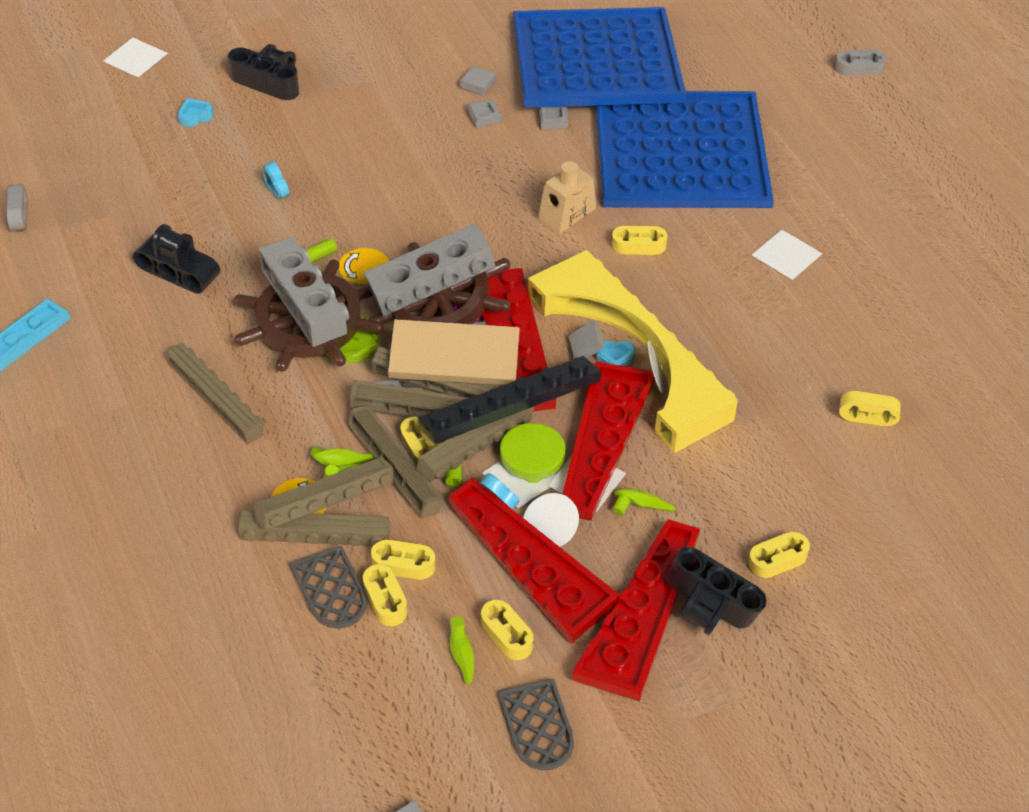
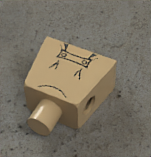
M572 161L564 162L561 165V172L548 180L544 185L538 221L557 234H561L595 210L596 197L592 176L581 170L577 163Z

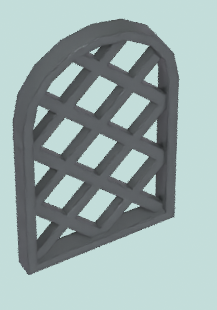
M342 545L290 563V567L309 605V609L319 623L330 628L340 629L352 626L365 614L367 600L364 588L361 586ZM340 554L344 560L345 565L337 563ZM334 555L332 561L325 559L326 557ZM318 562L329 565L325 574L314 570ZM312 563L310 568L303 567L306 564ZM334 567L345 570L341 579L330 576ZM298 571L307 573L303 581ZM349 573L354 583L346 581V578ZM311 575L322 578L318 587L307 583ZM327 580L338 583L334 592L323 589ZM343 585L354 589L350 597L339 594ZM306 589L315 591V594L312 597V599L310 598ZM358 591L362 597V601L355 599ZM320 593L331 597L327 605L316 602ZM336 599L347 602L343 611L332 607ZM352 604L362 607L357 615L348 613ZM315 607L324 610L322 616H320ZM329 612L340 615L337 622L326 619Z
M554 678L498 691V697L512 737L513 746L521 761L529 767L538 770H553L564 765L571 757L574 748L573 731L566 716ZM545 688L542 694L534 691L536 689ZM551 688L553 690L556 701L547 697ZM522 693L518 700L511 697V695ZM527 694L538 698L534 707L522 702ZM505 700L514 704L510 712H508ZM543 701L554 706L550 715L538 710ZM519 707L530 712L525 721L513 716ZM558 710L560 711L563 722L554 718ZM534 715L546 720L541 729L529 724ZM512 722L521 726L517 734H515ZM550 723L562 728L557 737L545 732ZM525 729L537 734L532 743L520 738ZM566 731L569 737V743L561 740ZM541 737L553 742L548 751L536 746ZM519 744L528 748L525 755L522 752ZM557 745L568 749L562 758L553 754ZM533 751L545 756L541 763L529 759ZM549 759L555 761L553 763H547Z

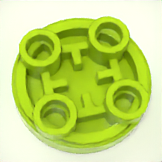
M541 423L520 424L510 429L502 438L500 461L513 475L523 478L529 483H538L542 479L552 476L562 467L565 461V442L555 429Z

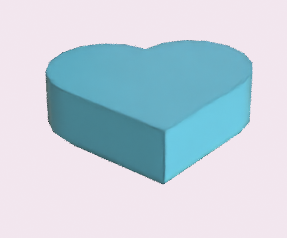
M186 98L178 111L179 123L185 127L195 126L199 122H208L214 116L213 107L210 103Z
M271 161L263 165L265 185L274 196L282 199L290 195L288 185L283 179L277 164Z
M606 340L603 341L605 347L595 353V359L598 362L629 366L634 362L636 349L630 342L620 341L614 343Z
M487 473L480 481L485 488L510 508L514 509L520 502L517 495L493 474Z

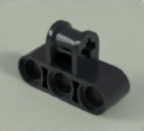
M268 44L259 53L243 47L232 49L228 53L230 75L235 83L281 100H292L298 97L299 84L298 73L295 67L296 55L294 52H284L277 49L275 45Z
M166 224L160 225L155 233L133 253L134 262L142 270L196 294H201L221 273L220 266L212 257L195 250L193 238L190 234L177 233Z
M681 548L666 568L665 579L673 589L688 597L678 617L681 619L688 618L704 628V633L710 635L720 618L737 628L749 627L766 607V595L758 586L696 548Z

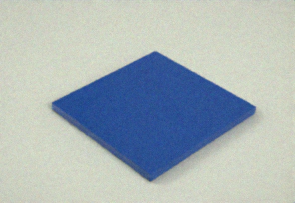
M665 7L513 11L524 108L686 103L687 94Z
M686 91V103L596 105L603 207L773 208L774 199L755 91Z

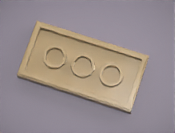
M394 319L388 377L491 385L512 383L516 381L520 327Z

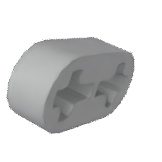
M877 50L841 51L836 57L835 70L845 76L879 75L884 71L886 56Z
M24 184L9 185L7 192V220L9 229L11 231L26 230L28 202Z

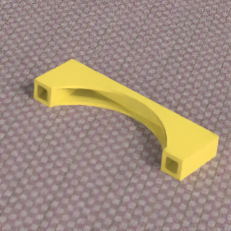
M588 250L528 278L530 301L544 317L550 314H565L591 318L627 332L647 348L648 340H650L658 363L663 370L668 388V398L664 409L657 412L655 434L673 453L682 450L734 421L738 403L734 393L726 389L716 379L714 373L711 370H707L696 359L694 353L687 350L677 340L674 333L668 331L658 321L657 317L650 313L640 303L639 299L634 294H631L621 284L620 280L613 276L604 267L602 262L596 259Z

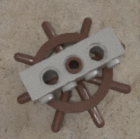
M476 223L422 247L416 242H411L408 245L409 253L364 272L370 290L381 310V313L368 318V320L381 322L383 325L394 319L474 324L484 313L485 309L507 312L511 308L509 301L490 297V284L488 280L489 277L509 269L511 263L507 258L494 262L490 246ZM475 284L473 293L460 291ZM454 303L464 304L456 311L452 306ZM424 307L419 317L411 314V312ZM435 312H442L444 315L433 318Z
M293 236L259 248L262 272L271 284L262 292L260 297L238 294L234 298V303L237 306L255 309L257 321L256 328L235 336V344L243 346L263 339L271 348L281 353L276 362V368L280 372L288 369L293 357L307 358L328 354L336 366H344L346 357L340 348L347 344L358 330L374 334H381L384 331V325L381 322L361 318L360 301L373 296L369 285L355 290L347 281L336 276L340 264L335 259L330 260L324 272H321L316 264H311L307 250L304 246L300 247ZM271 313L285 315V317L270 321ZM295 326L291 334L283 332V330Z

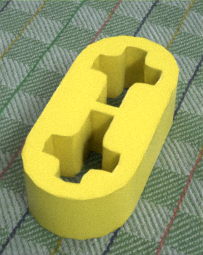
M620 226L613 231L611 245L613 250L620 254L657 255L666 250L668 235L664 229L656 226Z
M849 391L840 398L839 413L842 418L851 422L892 426L900 420L901 403L892 396Z
M409 417L401 423V441L416 465L418 464L419 457L423 455L424 449L428 452L441 444H434L419 429L418 417ZM411 431H415L417 434L420 433V438H417L415 433Z
M789 532L757 544L750 551L748 568L757 577L769 578L805 563L810 543L804 535L797 532Z
M382 540L373 545L371 549L372 565H386L393 571L396 577L423 580L429 578L435 571V553L428 546L394 540ZM385 554H391V555H392V556H389L388 560H382V559H381V558H384V557H385ZM419 559L425 560L422 562V565H415Z
M382 564L368 567L363 574V587L377 619L385 626H397L403 623L407 617V601L393 571ZM379 578L381 582H384L385 589L381 590L378 583L373 582V580ZM389 600L392 607L397 608V611L391 612L389 608H386L385 601Z
M501 600L487 602L481 610V626L485 633L509 659L523 660L527 658L533 650L534 639L531 629L506 602ZM494 614L497 618L503 616V625L496 618L490 620V615ZM511 635L518 642L524 640V645H520L517 642L511 644Z

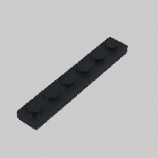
M584 356L573 358L563 364L546 368L536 374L517 379L512 383L490 389L485 393L463 399L453 405L418 417L419 429L434 444L597 383L601 381V370Z

